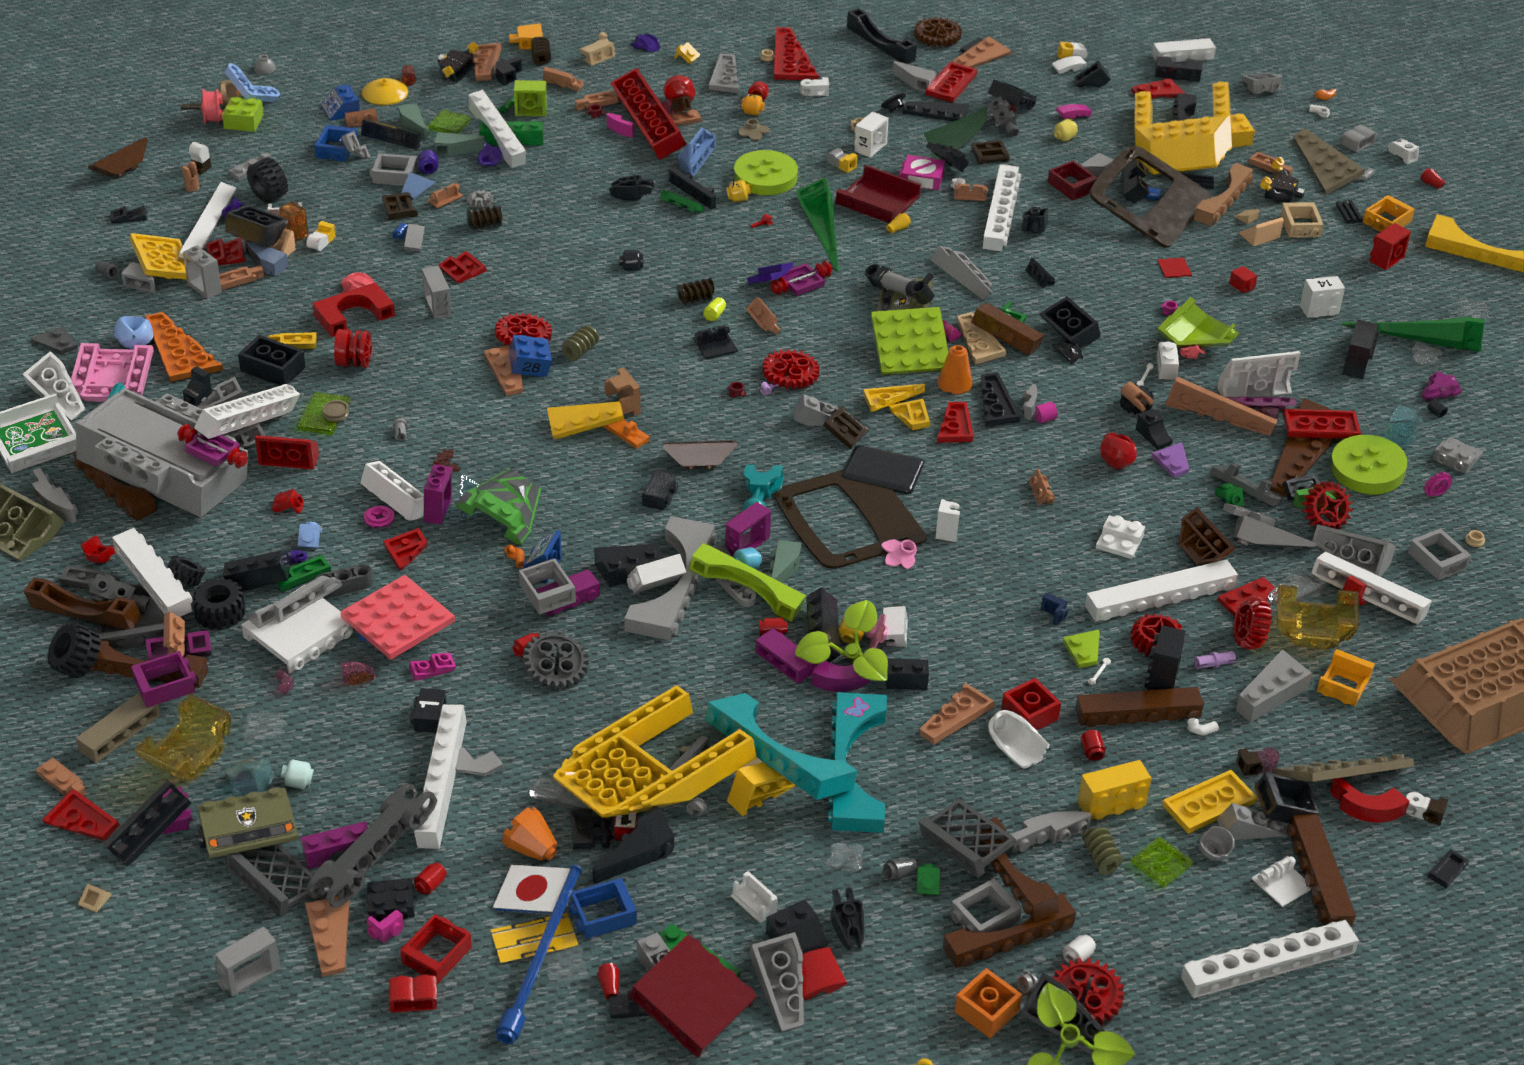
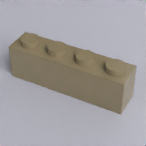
M137 693L76 738L79 752L97 763L161 716L159 704L146 708L140 693Z

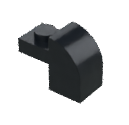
M515 57L507 61L503 59L498 60L495 64L497 81L502 85L515 82L516 73L522 71V59Z

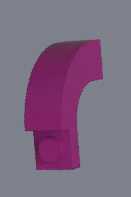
M824 661L819 663L812 671L811 685L832 692H848L867 685L871 680L859 676L855 672L853 664L838 666Z

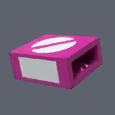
M907 155L906 161L902 163L899 177L921 184V188L939 190L944 175L945 160Z

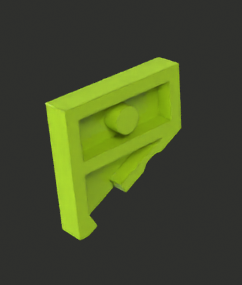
M1099 630L1063 637V643L1078 669L1097 665Z

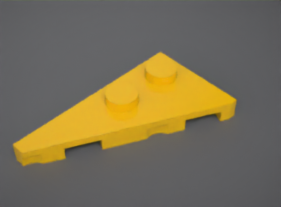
M925 384L863 389V396L870 411L874 412L924 393Z

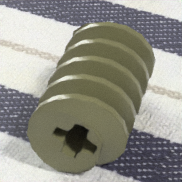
M588 325L581 327L562 343L564 355L568 359L576 361L582 354L599 342L598 332Z
M1091 828L1083 833L1082 840L1085 842V846L1088 848L1099 873L1105 875L1115 872L1123 862V857L1120 855L1119 849L1116 848V843L1113 841L1112 836L1109 835V830L1107 828Z

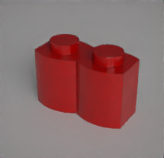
M423 974L414 978L397 976L389 979L390 1012L437 1009L436 976Z

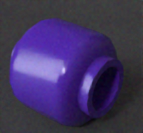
M425 150L418 155V168L421 172L430 174L437 171L439 161L435 152Z

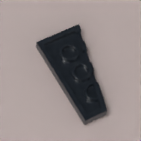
M906 101L902 113L954 122L966 116L969 104Z
M999 373L981 374L980 381L985 427L1020 422V414Z

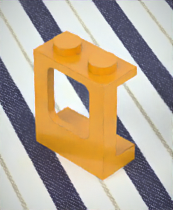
M1336 649L1324 677H1320L1317 692L1322 693L1324 696L1338 699L1344 704L1356 706L1372 676L1375 663ZM1334 676H1341L1356 682L1357 686L1354 689L1332 679Z

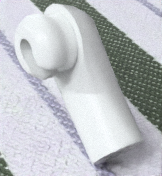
M1310 104L1309 112L1317 113L1323 118L1330 115L1329 109L1325 106Z
M1190 718L1187 721L1188 730L1202 736L1219 730V726L1215 721L1205 725L1199 724V720L1196 718Z

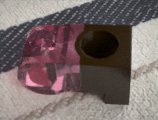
M689 96L661 103L668 114L692 110Z
M1271 747L1255 752H1248L1247 748L1239 749L1236 762L1244 776L1271 772L1273 768H1277L1280 754Z

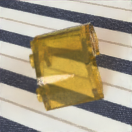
M1278 585L1277 626L1281 634L1286 635L1291 643L1301 647L1325 650L1338 647L1340 642L1350 640L1356 633L1359 626L1358 592L1338 590L1335 605L1296 601L1298 586Z
M190 693L177 706L180 722L155 746L152 737L148 736L135 749V753L140 759L184 781L186 779L192 781L199 778L217 761L225 747L222 744L224 737L229 735L231 728L230 712Z

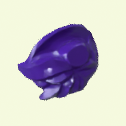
M638 34L635 37L636 41L631 43L634 48H641L649 52H655L660 49L658 39L651 34Z
M485 142L483 149L478 155V163L486 166L498 165L502 160L500 147L497 146L496 148Z
M234 198L232 202L222 209L221 215L226 218L227 212L245 205L238 202L237 198Z

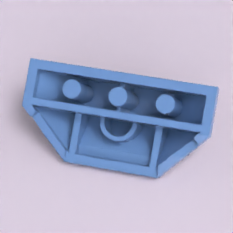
M700 128L689 144L685 146L682 153L680 152L678 162H680V168L684 174L691 173L694 177L715 149L716 135L704 128Z

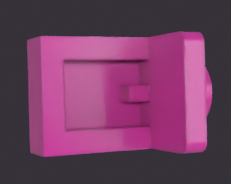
M395 910L381 922L370 916L367 918L368 934L373 939L378 938L382 943L392 936H398L404 928L403 914Z

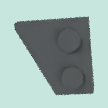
M64 327L55 328L31 337L33 344H41L44 348L53 350L61 355L78 349L76 342Z

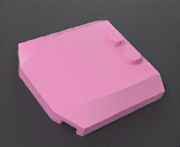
M81 343L71 381L80 399L84 401L105 402L115 383L119 382L126 389L143 395L154 351L153 345H134V350L100 349L99 344Z

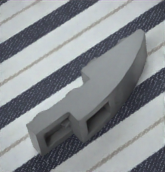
M41 468L33 470L35 482L32 483L38 502L53 511L61 519L72 523L77 522L76 515H78V510L75 504H71L69 494L64 493L61 487L55 488L54 484L50 485L51 482L48 474H44Z
M1064 811L1043 814L1023 821L1022 830L1010 834L1016 838V844L1010 847L1009 850L1012 853L1023 852L1031 845L1044 843L1048 838L1053 844L1059 841L1065 842L1072 835L1077 833L1083 834L1088 830L1091 814L1089 812Z

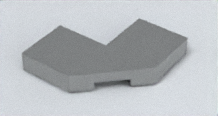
M1226 503L1223 507L1224 511L1233 515H1245L1271 526H1274L1276 522L1270 516L1253 512L1240 506Z
M462 747L459 749L455 769L458 773L487 776L504 768L503 763L493 751L474 760L466 749Z

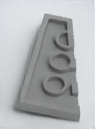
M720 53L709 83V90L739 93L735 55Z

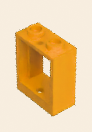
M1387 195L1365 210L1363 223L1380 232L1394 223L1404 227L1412 222L1415 208ZM1386 212L1396 217V219L1391 222L1380 216V214Z

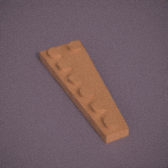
M1179 377L1176 378L1165 404L1166 406L1187 411V409L1195 411L1200 416H1204V414L1212 416L1214 420H1226L1231 425L1271 436L1277 420Z

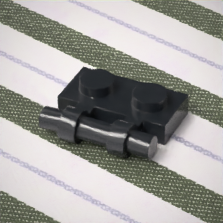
M592 809L570 810L573 849L595 848V841H600L603 848L610 847L612 839L611 831L608 827L610 826V817L602 818L600 815H592ZM593 826H599L600 830H594Z

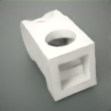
M822 77L821 80H802L801 94L805 96H829L828 77Z
M1404 139L1389 143V152L1403 158V162L1406 164L1418 161V146Z

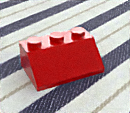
M255 436L259 465L314 470L319 457L317 442L306 439Z

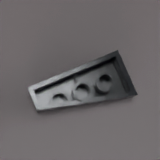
M1357 320L1342 375L1360 379L1364 378L1368 360H1372L1380 332L1377 330L1378 324Z

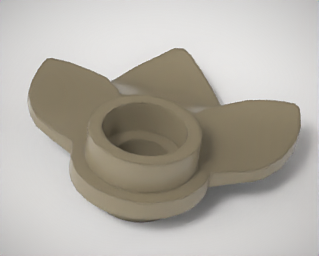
M748 119L745 126L739 129L741 137L748 136L754 141L761 140L762 134L770 133L769 128L765 125H760L757 119Z

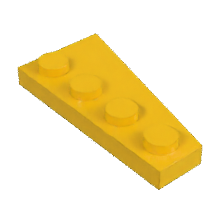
M620 402L547 408L554 439L624 420Z

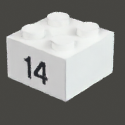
M872 112L856 124L854 129V151L872 157L887 144L889 118Z
M1338 276L1305 279L1300 307L1307 318L1338 315L1345 287Z

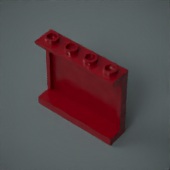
M864 165L863 175L846 191L840 188L836 191L835 204L890 224L899 213H904L920 197L921 184Z
M688 934L633 986L629 997L689 1052L699 1058L705 1053L707 1047L748 1006L751 1007L757 995L749 985L739 980L732 970L727 969L720 963L714 954H710L699 940L692 938Z

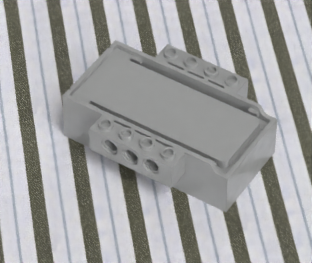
M123 388L119 393L113 395L84 416L83 419L76 422V459L137 488L145 489L148 493L196 516H204L247 479L248 460L245 466L239 469L235 468V463L229 465L227 460L216 467L185 452L186 443L185 440L179 441L178 430L185 424H189L191 428L195 427L203 409L168 393L157 401H153ZM228 433L222 434V436L237 442L236 439L229 436ZM240 447V452L246 451L248 457V450Z

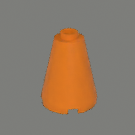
M955 345L949 349L937 379L939 388L944 392H951L956 395L964 394L973 385L967 349L961 345Z

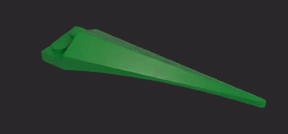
M825 177L796 192L798 200L835 270L838 271L832 193Z
M1462 317L1428 321L1371 323L1378 324L1377 330L1382 334L1459 350L1466 348L1481 352L1485 319ZM1342 322L1341 325L1355 328L1356 322Z

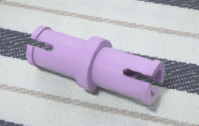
M1233 651L1223 653L1211 652L1210 655L1194 657V666L1196 669L1212 666L1218 668L1220 665L1235 663L1236 656Z

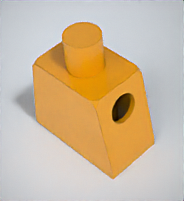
M541 23L518 26L517 34H509V43H518L519 49L531 50V40L534 37H543Z

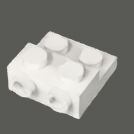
M1109 515L1103 526L1102 534L1096 543V548L1133 559L1144 536L1145 526L1138 521L1130 522L1124 520L1121 516L1116 515L1113 517Z

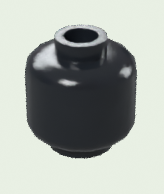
M624 250L623 256H619V266H623L625 271H639L643 267V254H640L639 250Z

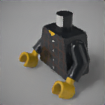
M475 42L470 43L466 51L451 50L446 56L439 55L437 61L443 80L450 78L455 83H458L476 66L472 55L479 47Z
M1278 157L1272 163V168L1278 169V171H1275L1271 179L1265 176L1261 180V188L1266 189L1264 198L1272 199L1275 202L1288 203L1291 202L1293 197L1303 199L1305 190L1297 188L1299 180L1288 175L1285 168L1281 167L1284 164L1283 159Z

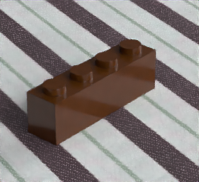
M984 303L976 308L971 321L972 324L1029 356L1040 347L1044 334L988 303Z

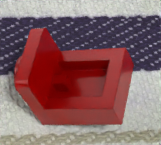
M293 488L286 492L278 493L274 497L271 509L274 512H281L291 507L299 514L302 512L304 500Z
M93 536L80 545L87 560L90 562L105 563L110 560V556L116 553L113 546L102 545L98 536Z
M1348 576L1340 598L1352 607L1364 605L1366 600L1362 599L1367 585L1353 576Z

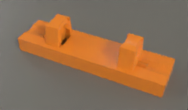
M622 420L602 426L636 449L650 441V436L639 430L637 424L633 421L628 423Z

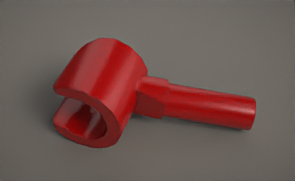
M764 214L760 221L750 226L752 228L763 224L769 226L773 224V221H771L773 217Z

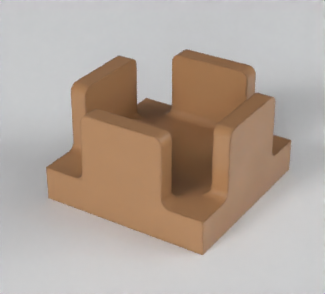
M624 367L617 369V376L611 377L604 382L605 395L610 396L618 393L620 399L616 402H620L623 414L631 412L633 416L640 415V386Z

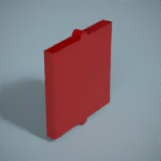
M1184 258L1157 259L1165 278L1192 276Z

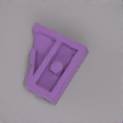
M1182 443L1152 453V458L1173 478L1189 473V466Z

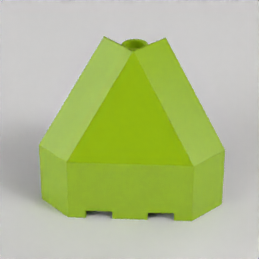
M1192 297L1182 307L1179 306L1171 316L1169 315L1157 330L1166 340L1175 343L1177 348L1196 345L1199 347L1229 346L1239 334L1234 329L1236 326L1234 323L1229 327L1207 315L1195 304L1196 301Z

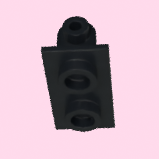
M1031 258L1025 271L1043 289L1046 285L1053 286L1055 278L1040 263Z

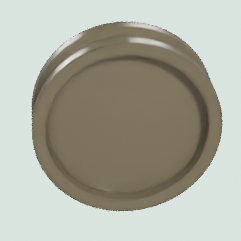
M332 400L325 403L323 406L324 418L332 422L346 419L349 415L348 404L341 400Z

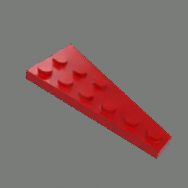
M776 27L774 79L819 80V74L815 72V67L811 65L810 59L804 49L801 48L800 42H797L793 30L786 27Z

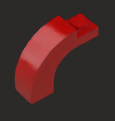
M1342 777L1334 778L1330 789L1332 796L1336 800L1341 801L1340 810L1353 818L1366 822L1383 823L1396 820L1406 814L1410 802L1395 788L1376 796L1363 794Z

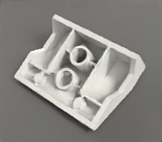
M1300 352L1231 359L1219 377L1217 389L1223 397H1269L1292 394L1290 376L1292 370H1297Z

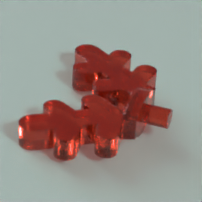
M444 449L443 454L441 452L437 453V461H433V464L452 467V473L460 471L457 463L450 464L449 458L454 456L453 449L448 451Z

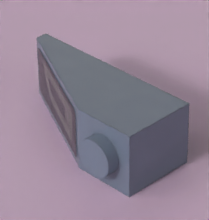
M245 240L247 254L257 266H262L265 274L277 276L288 267L286 253L271 247H261L255 242H247Z

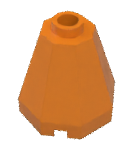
M535 807L523 810L512 820V829L509 830L507 828L503 833L502 843L506 847L539 861L551 860L557 853L558 843L542 814Z

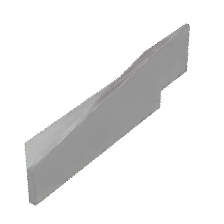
M938 247L930 260L982 300H985L990 294L992 283L963 252L953 251L950 247Z
M322 575L280 601L247 615L246 618L258 628L263 627L274 619L281 623L340 588L342 583L335 577L330 578Z

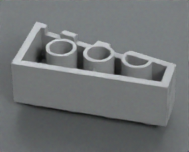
M1282 649L1241 692L1236 711L1251 723L1307 690L1312 673Z

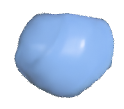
M120 317L114 326V337L123 347L134 350V345H147L153 339L152 325L148 319L143 317Z

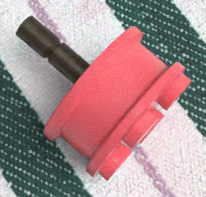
M202 89L201 103L181 104V110H201V113H203V124H206V122L220 124V120H223V111L219 107V104H222V94L219 93L218 89L215 91H205V89Z

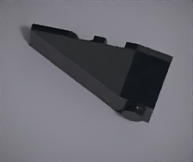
M657 806L640 817L635 823L637 827L631 834L625 833L621 837L622 841L616 850L610 849L592 868L593 882L595 884L659 860L664 855L668 856L674 850V833Z
M1042 973L1023 1005L1020 1014L1060 1037L1062 1029L1060 1024L1053 1028L1046 1027L1040 1021L1037 1013L1039 995L1044 986L1050 983L1069 993L1076 1002L1077 1010L1074 1018L1064 1023L1075 1025L1080 1031V1036H1083L1086 1041L1094 1045V1037L1097 1033L1105 1031L1103 1027L1064 984ZM1079 1042L1076 1045V1047L1080 1048L1081 1050L1087 1052L1090 1055H1092L1094 1051L1089 1049L1082 1042Z

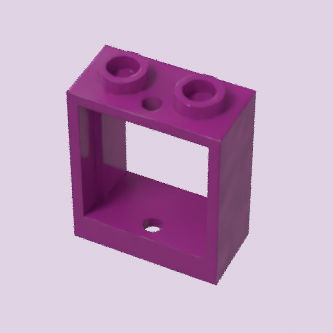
M434 464L424 487V522L442 525L452 501V467Z
M756 502L725 524V547H727L732 557L737 550L748 547L755 549L770 538L771 510ZM751 527V531L742 536V533Z
M180 651L131 666L134 682L146 708L195 692L194 684L197 683L194 671H189L191 669L187 658H183ZM180 671L183 677L182 679L154 688H150L147 680Z

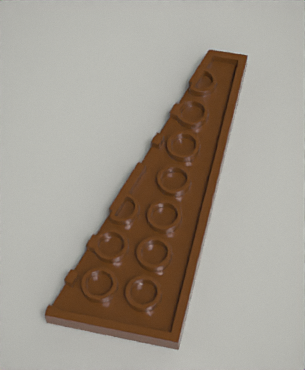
M1303 398L1299 408L1331 410L1306 398ZM1288 437L1270 490L1287 497L1288 493H1285L1286 487H1283L1282 483L1285 480L1304 477L1337 438Z

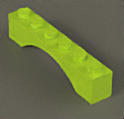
M702 543L692 555L689 570L705 578L726 579L752 589L769 604L774 614L792 622L803 608L806 598L805 594L705 543Z

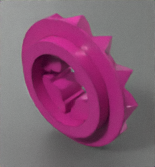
M1445 472L1435 473L1433 477H1430L1425 482L1423 489L1426 495L1439 496L1445 493L1452 484V477L1449 473Z
M374 506L364 513L366 525H371L373 529L376 526H379L380 529L382 526L389 527V523H393L395 518L393 510L386 506Z

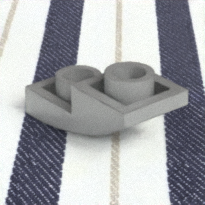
M408 224L404 250L421 252L425 226Z
M1032 384L1029 389H1026L1023 395L1025 400L1022 408L1024 412L1023 418L1028 420L1032 418L1035 411L1037 399L1036 384Z

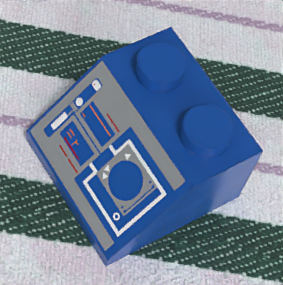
M341 85L333 88L321 103V107L330 121L343 119L345 113L360 111L359 99L350 85Z
M556 530L540 539L536 547L532 548L529 559L525 560L523 569L554 558L559 563L562 559L561 531ZM550 579L541 582L548 583Z

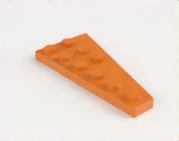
M159 312L145 315V318L152 325L153 340L170 382L190 378L191 369L196 366L208 373L223 370L221 362L215 361L213 355L207 354L198 342L190 335H186L182 328L175 326L174 321L166 314Z

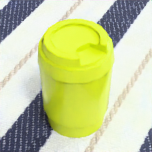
M717 297L705 307L703 314L706 320L716 321L726 307L724 299Z

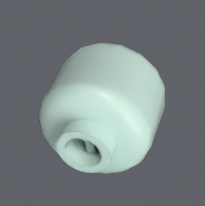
M290 760L288 766L283 765L280 778H285V786L303 790L306 786H310L314 769H311L310 764L307 762Z

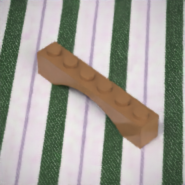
M1235 163L1228 173L1227 184L1229 188L1219 196L1202 200L1195 209L1194 220L1210 226L1218 222L1221 215L1226 213L1227 208L1231 207L1234 200L1239 198L1240 193L1246 190L1247 185H1251L1254 178L1252 175L1253 169Z

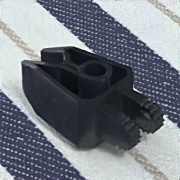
M641 175L622 177L611 183L609 191L612 197L625 201H638L643 195L652 193L655 182L652 179H642Z
M1031 207L1023 213L1022 231H1030L1033 234L1045 232L1048 225V208Z
M851 887L845 890L847 901L841 902L839 891L837 889L832 890L834 906L831 910L830 919L836 934L847 950L851 948L850 935L854 936L860 949L865 930L863 903L858 899H854Z

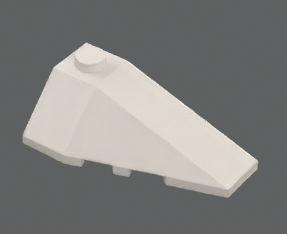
M51 351L22 374L26 384L42 398L56 393L58 403L69 420L76 419L86 411L63 362Z

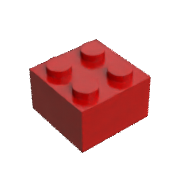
M1394 223L1386 227L1381 233L1376 234L1373 239V249L1370 252V262L1387 270L1405 258L1411 231Z
M1036 678L1003 693L1001 711L1008 710L1018 714L1036 730L1059 720L1061 702Z

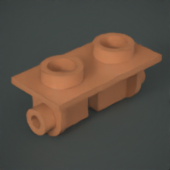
M376 108L345 113L344 117L347 128L362 126L363 119L378 122Z
M452 183L445 187V192L443 188L432 192L427 202L436 208H440L462 198L463 195L458 191L460 189L459 184Z
M958 183V185H955L954 199L987 201V187L973 184L972 190L970 189V184Z
M1037 469L1029 480L1038 505H1041L1043 502L1053 504L1055 496L1049 490L1048 479Z

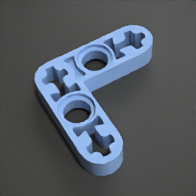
M229 64L225 69L226 75L245 99L254 98L265 102H274L280 96L279 91L273 87L253 86L240 68L234 64Z

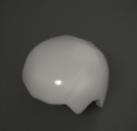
M1212 826L1201 836L1199 849L1209 860L1222 861L1234 849V837L1224 827ZM1215 848H1216L1217 851H1218L1217 854H1213Z

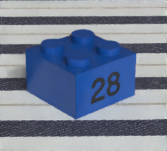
M513 335L508 351L512 373L539 377L547 376L552 362L548 339Z

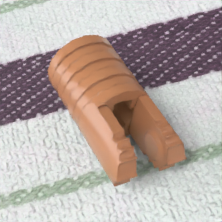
M191 161L188 163L189 167L182 166L185 190L189 192L199 189L196 163Z
M1133 382L1126 383L1121 390V394L1142 412L1146 409L1141 403L1142 400L1149 405L1155 402Z

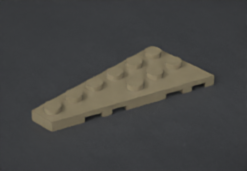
M1304 129L1293 135L1294 141L1303 153L1304 158H1306L1325 194L1331 193L1365 174L1364 168L1309 130Z
M1391 754V758H1388V756H1377L1375 759H1358V761L1343 762L1340 760H1328L1326 764L1324 762H1313L1311 765L1301 764L1294 765V767L1273 768L1272 774L1314 782L1414 767L1413 758L1404 757V754Z

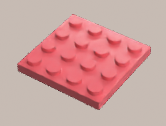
M406 575L401 576L340 612L341 618L390 660L455 622V616Z

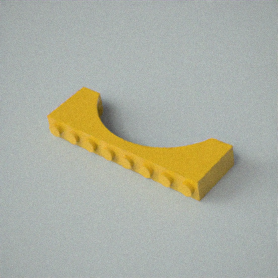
M1439 214L1436 215L1425 247L1524 273V251L1506 250L1481 243L1464 233L1457 226L1453 218Z

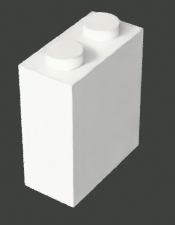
M677 554L636 566L628 575V587L635 594L678 581L686 573L681 555Z

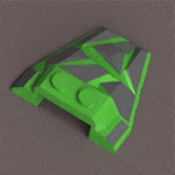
M509 468L466 491L455 506L470 516L477 509H480L508 527L504 537L515 544L521 545L531 532L541 488Z

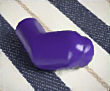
M290 551V562L300 564L307 560V554L304 551Z

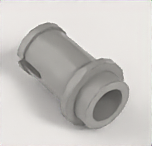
M397 418L393 422L395 439L397 441L401 440L402 435L403 440H406L407 422L402 418Z

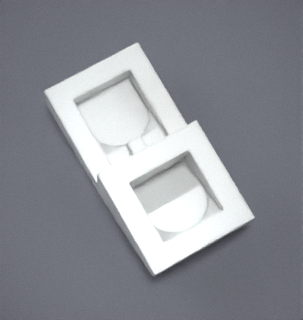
M1071 56L1053 62L1052 66L1059 74H1063L1070 69L1078 71L1086 67L1087 63L1081 56Z

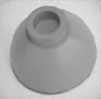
M265 54L260 55L254 65V71L258 74H270L276 70L274 62Z

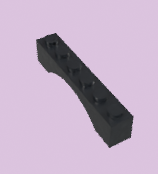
M860 8L848 11V29L901 63L908 64L916 60L917 44L909 39L894 40L887 37L876 27L869 14Z

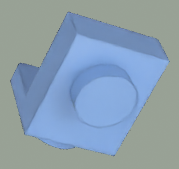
M315 522L300 524L298 548L318 549L320 533H322L320 525Z

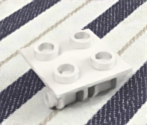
M1292 856L1284 857L1279 862H1275L1269 868L1260 871V873L1251 878L1282 908L1311 891V887L1306 886L1305 878L1294 869L1296 861Z

